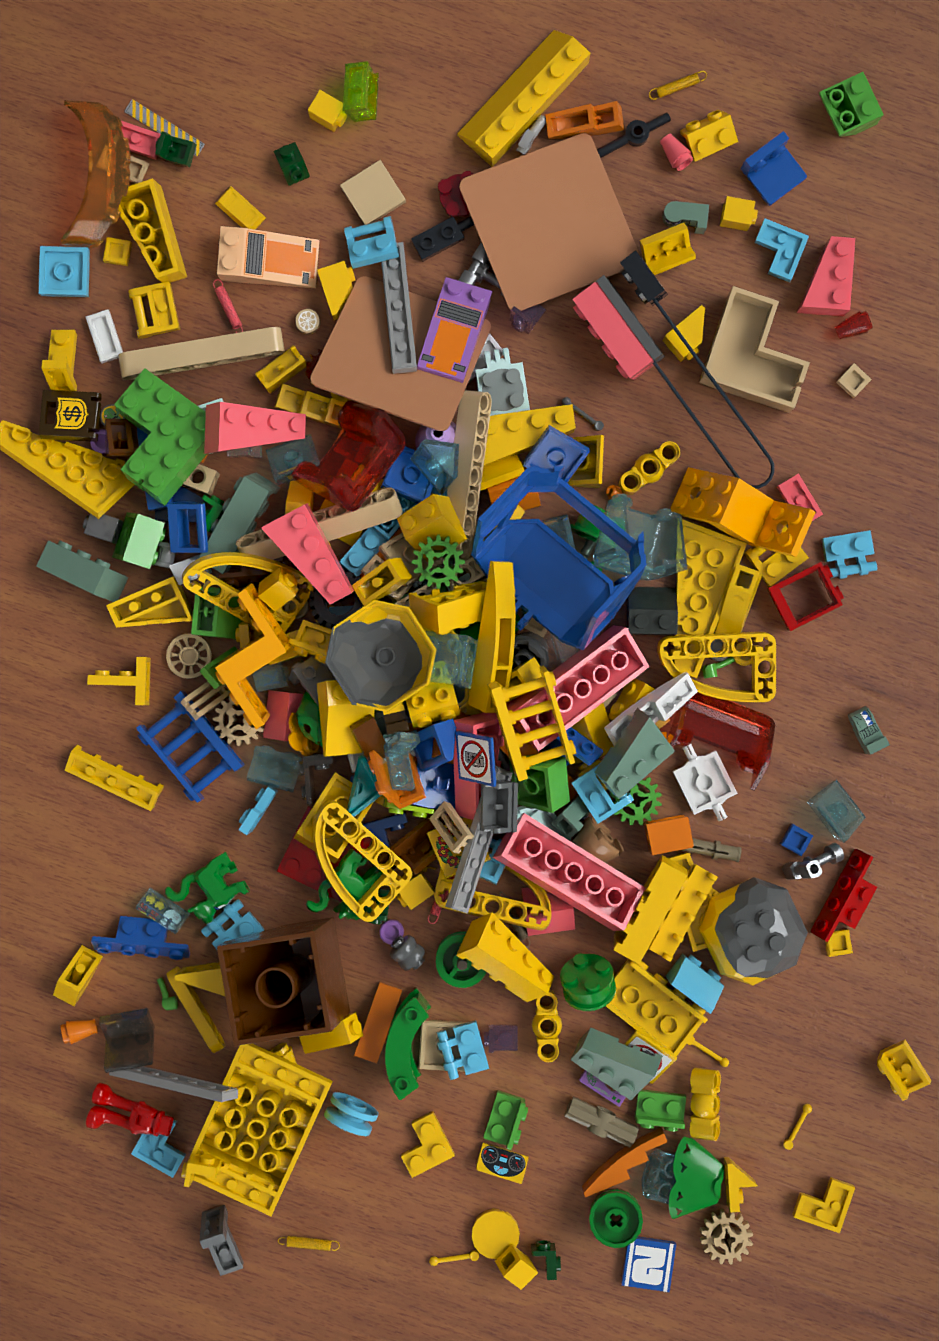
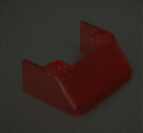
M697 692L677 710L667 741L673 748L674 745L688 746L693 738L736 754V763L740 769L752 773L750 789L755 791L770 765L775 722L768 715L729 700Z

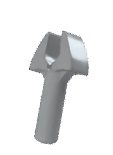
M540 115L530 130H526L518 143L517 151L525 155L531 149L534 139L546 124L545 116Z

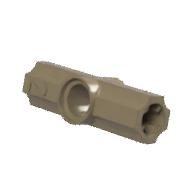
M574 1096L569 1101L564 1114L565 1117L586 1126L593 1134L602 1138L609 1137L628 1147L634 1144L639 1130L637 1126L616 1117V1114L602 1106L595 1107Z

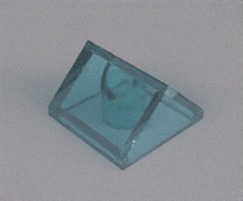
M311 434L305 436L304 439L290 441L266 450L274 481L278 485L323 470Z
M425 439L410 458L441 495L449 489L458 477L459 444Z
M837 779L807 801L833 837L843 843L850 838L866 818Z

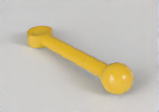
M693 1036L687 1042L688 1045L693 1044L719 1061L722 1067L729 1065L727 1058H721L695 1041Z
M810 1104L803 1106V1113L789 1139L784 1140L783 1145L785 1149L790 1150L793 1148V1140L807 1114L812 1111Z
M472 1250L470 1254L442 1258L433 1256L430 1258L429 1263L432 1266H436L438 1263L464 1259L477 1261L479 1259V1252Z

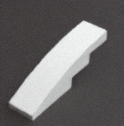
M684 672L641 698L604 729L615 746L622 736L620 733L623 728H627L635 715L633 713L637 708L650 716L654 723L659 720L666 721L698 691L689 674Z

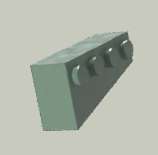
M253 473L243 478L240 477L234 485L233 489L236 492L232 499L228 498L222 507L224 513L221 519L217 518L210 529L213 533L208 540V552L201 553L199 558L221 552L240 553L236 546V541L255 530L257 526L256 517L260 518L266 512L270 505L267 501L269 496L273 493L277 494L281 487L258 473ZM221 565L212 568L223 574L228 572L232 565Z

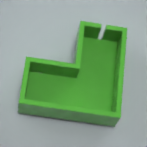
M144 368L114 404L122 417L148 435L120 470L129 481L165 506L207 455L204 454L206 412Z

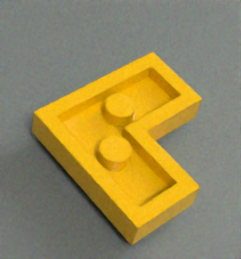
M434 1111L412 1121V1126L421 1144L402 1153L401 1158L413 1178L454 1157L455 1153Z
M830 1177L823 1200L800 1192L792 1215L799 1220L840 1233L855 1187L852 1184Z

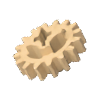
M230 696L229 703L222 700L223 708L215 709L220 715L213 718L214 721L219 722L215 730H222L220 738L229 737L228 744H232L236 740L237 746L242 745V740L247 745L251 744V737L258 740L257 731L264 732L265 729L263 727L255 729L245 719H243L244 725L238 724L234 726L237 721L235 716H242L244 711L238 710L233 706L235 704ZM226 713H227V715L229 716V724H228V725H225V714H226ZM236 730H242L247 735L236 736L232 733Z
M720 1209V1215L718 1216L712 1212L711 1216L713 1219L711 1221L704 1219L707 1227H700L701 1233L705 1235L700 1237L701 1244H705L703 1246L704 1252H710L711 1260L718 1257L720 1264H723L724 1260L727 1259L731 1265L735 1257L737 1260L742 1261L740 1254L748 1255L749 1252L746 1246L753 1245L749 1237L753 1236V1233L748 1229L750 1227L748 1221H743V1216L740 1213L735 1217L734 1212L730 1213L729 1211L728 1214H725L723 1209ZM729 1222L736 1224L739 1228L729 1225ZM725 1229H726L727 1232L729 1233L728 1239H727V1244H726V1242H725V1240H724L725 1234H726ZM720 1246L724 1251L718 1250L715 1247Z

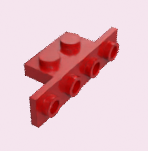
M854 849L810 931L812 934L828 942L839 921L853 929L856 928L877 889L875 885L863 879L874 857L859 849Z

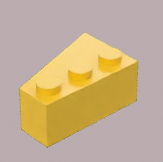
M174 576L106 605L116 628L193 620V610L182 586L178 584Z
M479 581L453 586V591L441 593L439 589H432L430 595L419 596L416 592L409 593V605L421 626L434 631L438 635H445L450 630L466 628L471 623L481 622L487 583Z

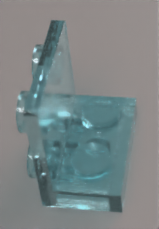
M425 631L437 649L430 682L454 684L460 688L471 689L478 641L468 635H438L435 632Z

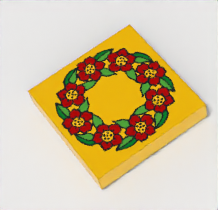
M461 818L470 830L473 820ZM444 825V826L446 827V829L448 830V832H449V833L451 834V836L453 837V839L455 840V842H457V839H456V837L454 836V834L451 832V830H449L448 827H447L446 825ZM437 829L428 832V838L445 878L456 875L464 847L461 846L460 849L462 851L459 854L453 853ZM488 852L484 863L491 860Z

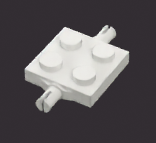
M692 744L684 746L682 749L689 761L672 772L692 813L695 815L703 810L713 809L718 821L726 819L727 815L721 804L738 793L717 751L714 750L704 756H697Z

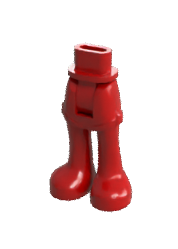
M100 1082L95 1087L92 1094V1103L97 1105L92 1107L87 1115V1128L98 1129L107 1123L128 1129L135 1135L139 1133L153 1134L156 1137L159 1134L164 1136L170 1135L174 1118L165 1115V1111H159L146 1104L145 1101L137 1102L126 1099L114 1093L107 1084ZM100 1105L112 1106L119 1109H123L125 1111L131 1112L130 1116H126L109 1110Z

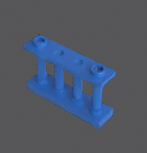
M180 691L173 697L177 701L175 707L149 729L145 725H139L136 728L139 731L137 736L146 746L149 744L177 777L185 787L183 790L185 795L191 801L195 800L198 803L204 799L200 792L227 769L229 771L233 769L236 772L245 764L225 739L220 738V733L215 730V727L205 715L198 720L192 717L181 704V701L188 695L185 691ZM198 707L194 709L196 712L200 711ZM187 713L192 719L191 725L165 747H162L154 736L178 716ZM202 732L207 738L206 744L178 766L170 757V754L195 733ZM217 750L223 757L221 763L193 784L185 773L211 751L215 752Z

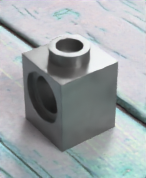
M90 513V515L85 517L83 523L84 533L116 544L123 521L104 514L98 519Z

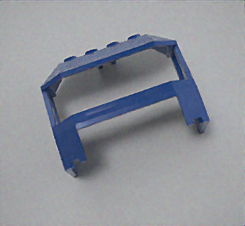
M554 466V468L528 467L478 518L471 556L487 579L490 561L513 563L515 610L517 613L522 608L527 613L518 621L516 628L522 630L534 618L562 643L584 650L615 617L640 580L647 565L644 553V533L642 531L637 540H635L561 479L565 466ZM529 492H555L629 554L631 574L615 591L613 581L542 521L539 519L510 520L518 503ZM496 527V529L484 540V537H486Z

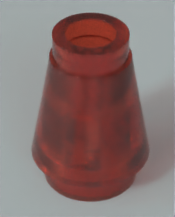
M858 311L835 326L839 339L866 334L868 330L873 329L867 311Z

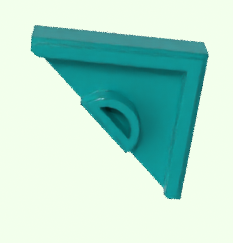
M362 755L358 757L347 811L354 817L381 796L375 787L376 776L372 773L367 759Z

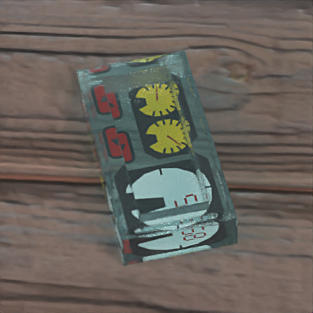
M152 888L148 889L136 906L137 910L174 934H177L190 915L189 912Z

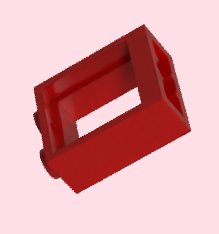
M818 562L767 588L788 631H792L843 605L841 600L844 599V596L838 586H833L830 580L833 575L827 564L823 566L822 562ZM817 571L832 603L795 620L780 589Z

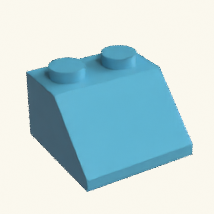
M682 953L665 977L672 986L711 1014L724 988V985L719 981L722 977L711 969L707 972L701 968L702 962L690 954L687 957Z

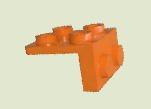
M376 751L369 752L371 760L368 761V764L377 779L375 782L376 790L379 795L385 796L390 804L393 803L399 809H402L426 798L414 757L411 753L387 762Z

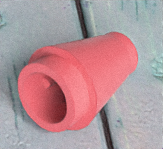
M672 134L666 135L660 141L672 168L681 171L692 162V152L673 137Z

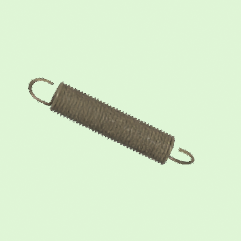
M512 907L509 911L510 917L519 919L515 908ZM511 924L520 941L528 938L524 927Z

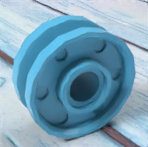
M334 1092L330 1101L336 1107H327L324 1112L325 1118L347 1132L360 1136H369L372 1126L367 1121H376L379 1115L378 1111L361 1099L345 1093Z

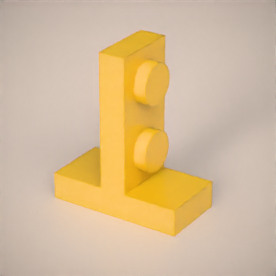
M51 330L48 360H42V371L51 390L77 391V384L73 377L77 343L76 330Z
M136 657V676H134V671H119V676H111L110 671L95 670V675H88L87 685L136 686L135 705H149L151 658Z

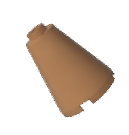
M589 817L585 821L584 826L572 841V843L605 863L618 857L624 851L620 841L617 838L613 840L610 835L611 831L602 822L598 824L594 817Z

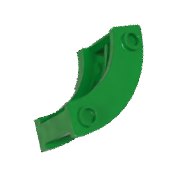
M417 987L403 999L397 1008L386 1042L385 1065L387 1076L399 1100H402L419 1087L417 1078L421 1076V1072L413 1057L412 1041L419 1027L429 1017L427 1010L431 1008V1005Z

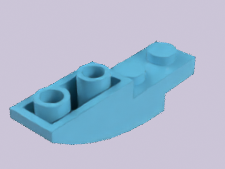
M398 496L403 510L402 514L417 505ZM397 519L368 528L340 560L341 567L347 572L354 573L356 577L360 576L362 573L360 571L379 552V546L387 542L400 528Z

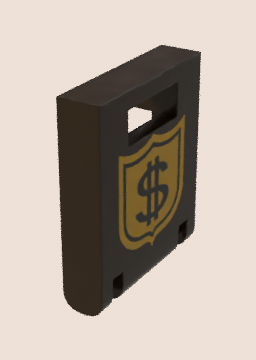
M43 390L39 425L40 438L97 442L99 435L89 433V431L99 432L102 405L97 401L102 400V394L98 392ZM49 406L56 408L54 424H47Z

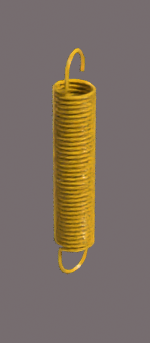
M705 71L696 72L652 90L657 89L659 98L699 83L698 73L704 72L706 77L707 73Z
M287 1236L286 1238L287 1247L330 1251L331 1242H337Z

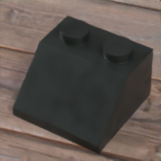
M634 587L627 597L626 627L630 634L677 635L678 607L676 589L671 587Z

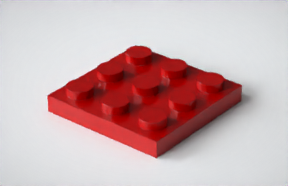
M307 807L294 836L313 807ZM293 836L277 872L318 891L321 883L327 878L321 869L316 853L294 839ZM364 837L360 842L361 848L367 849L372 838ZM348 843L336 863L331 862L333 869L339 866L341 859L351 848L356 852L359 851ZM333 887L328 889L329 897L339 902L343 901Z

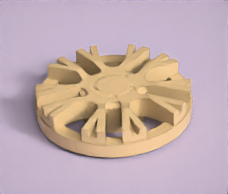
M183 634L176 637L170 643L166 659L173 673L179 677L191 679L202 675L200 671L194 673L193 666L196 664L202 669L204 665L198 663V660L205 661L206 666L211 662L212 653L210 646L202 637ZM189 638L196 639L192 647L189 646ZM181 639H183L186 647L184 648L179 641ZM200 642L203 644L198 650L195 649ZM174 645L181 649L180 653L171 652ZM206 649L207 657H201L200 652ZM179 656L180 660L171 661V657ZM181 662L183 664V668L179 672L175 669L174 666ZM187 666H190L189 675H186Z

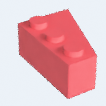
M831 236L826 242L797 313L844 317L850 311L855 238Z

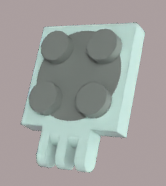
M503 348L504 358L501 359L499 349L493 350L494 360H491L489 351H484L486 368L475 370L478 391L488 392L491 396L490 416L530 410L523 362L511 364L508 348Z

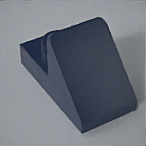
M405 811L403 814L391 815L362 825L390 848L386 828H390V831L404 828L403 823H407L408 818Z

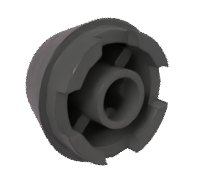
M525 631L516 635L512 669L535 657L540 666H544L547 669L549 653L546 640L531 631Z

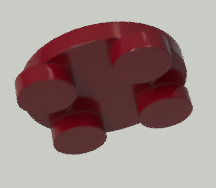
M471 171L452 175L447 179L440 180L438 183L441 205L451 217L470 215L460 191V182L465 177L473 175Z

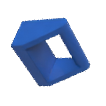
M177 501L167 504L171 552H208L205 503ZM188 509H196L198 545L190 544Z
M453 719L434 724L409 736L420 769L423 772L453 760L456 726ZM435 738L441 755L432 758L433 741Z

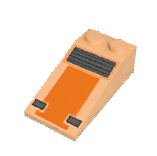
M221 226L217 275L221 281L316 288L319 240L248 228Z

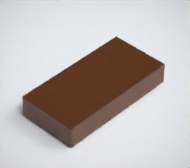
M371 714L350 726L367 761L371 760L369 752L373 750L382 758H386L391 754Z

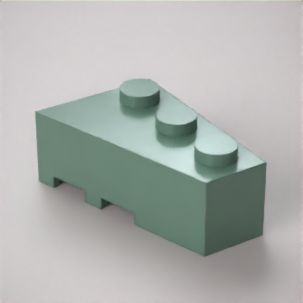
M48 540L36 567L96 596L112 602L119 599L129 577L110 569L111 564L97 558L96 562L91 560L92 555L80 549L77 550V553L71 551L73 546L61 540L56 544Z
M639 708L633 713L635 716L628 727H624L620 734L622 736L614 748L611 746L595 770V774L605 787L618 799L675 752L650 716Z
M590 1028L580 1038L571 1061L621 1095L632 1100L655 1077L663 1056L655 1053V1056L640 1051L641 1047L633 1045V1048L619 1043V1039Z

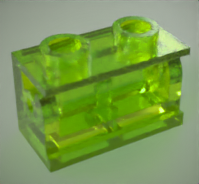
M368 61L345 64L343 111L354 122L376 120L379 73H373Z

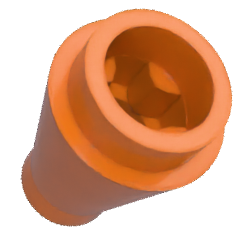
M95 1019L66 1021V1024L60 1026L64 1044L70 1043L72 1045L98 1033Z

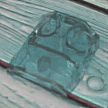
M656 1148L648 1156L649 1161L646 1162L641 1179L642 1194L647 1199L669 1204L670 1191L676 1183L673 1172L675 1154ZM682 1162L681 1165L683 1168L681 1169V1172L683 1173L687 1166H685ZM678 1192L679 1197L677 1198V1201L680 1198H683L681 1192Z

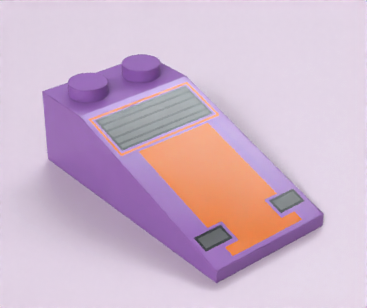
M446 277L417 364L418 370L461 383L464 382L489 308L492 291Z

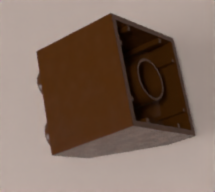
M334 917L287 924L228 940L217 946L234 1046L331 1032L350 1013Z

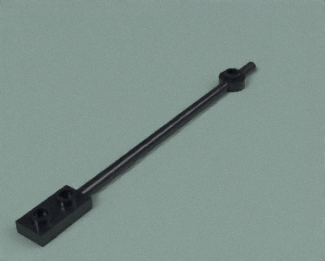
M666 112L647 123L641 120L630 122L626 128L625 135L597 149L600 158L628 143L635 147L644 145L651 131L671 121L669 114ZM640 129L642 134L636 135L633 130ZM471 216L459 223L456 222L454 217H451L411 238V241L422 262L463 241L464 235L462 232L474 226Z

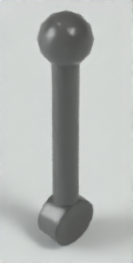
M564 397L562 399L563 405L572 404L573 410L592 423L595 430L600 431L603 429L604 424L602 421L594 420L571 403L570 398Z

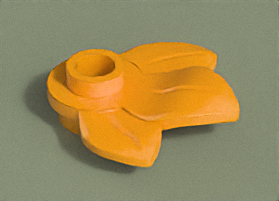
M291 713L289 729L292 733L288 735L290 746L295 751H300L304 756L316 753L319 745L303 735L298 726L296 713ZM304 724L305 730L310 733V726Z

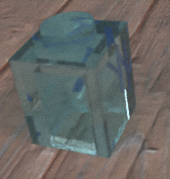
M283 663L263 666L255 671L253 677L256 692L288 687L287 681H290L288 667H283Z

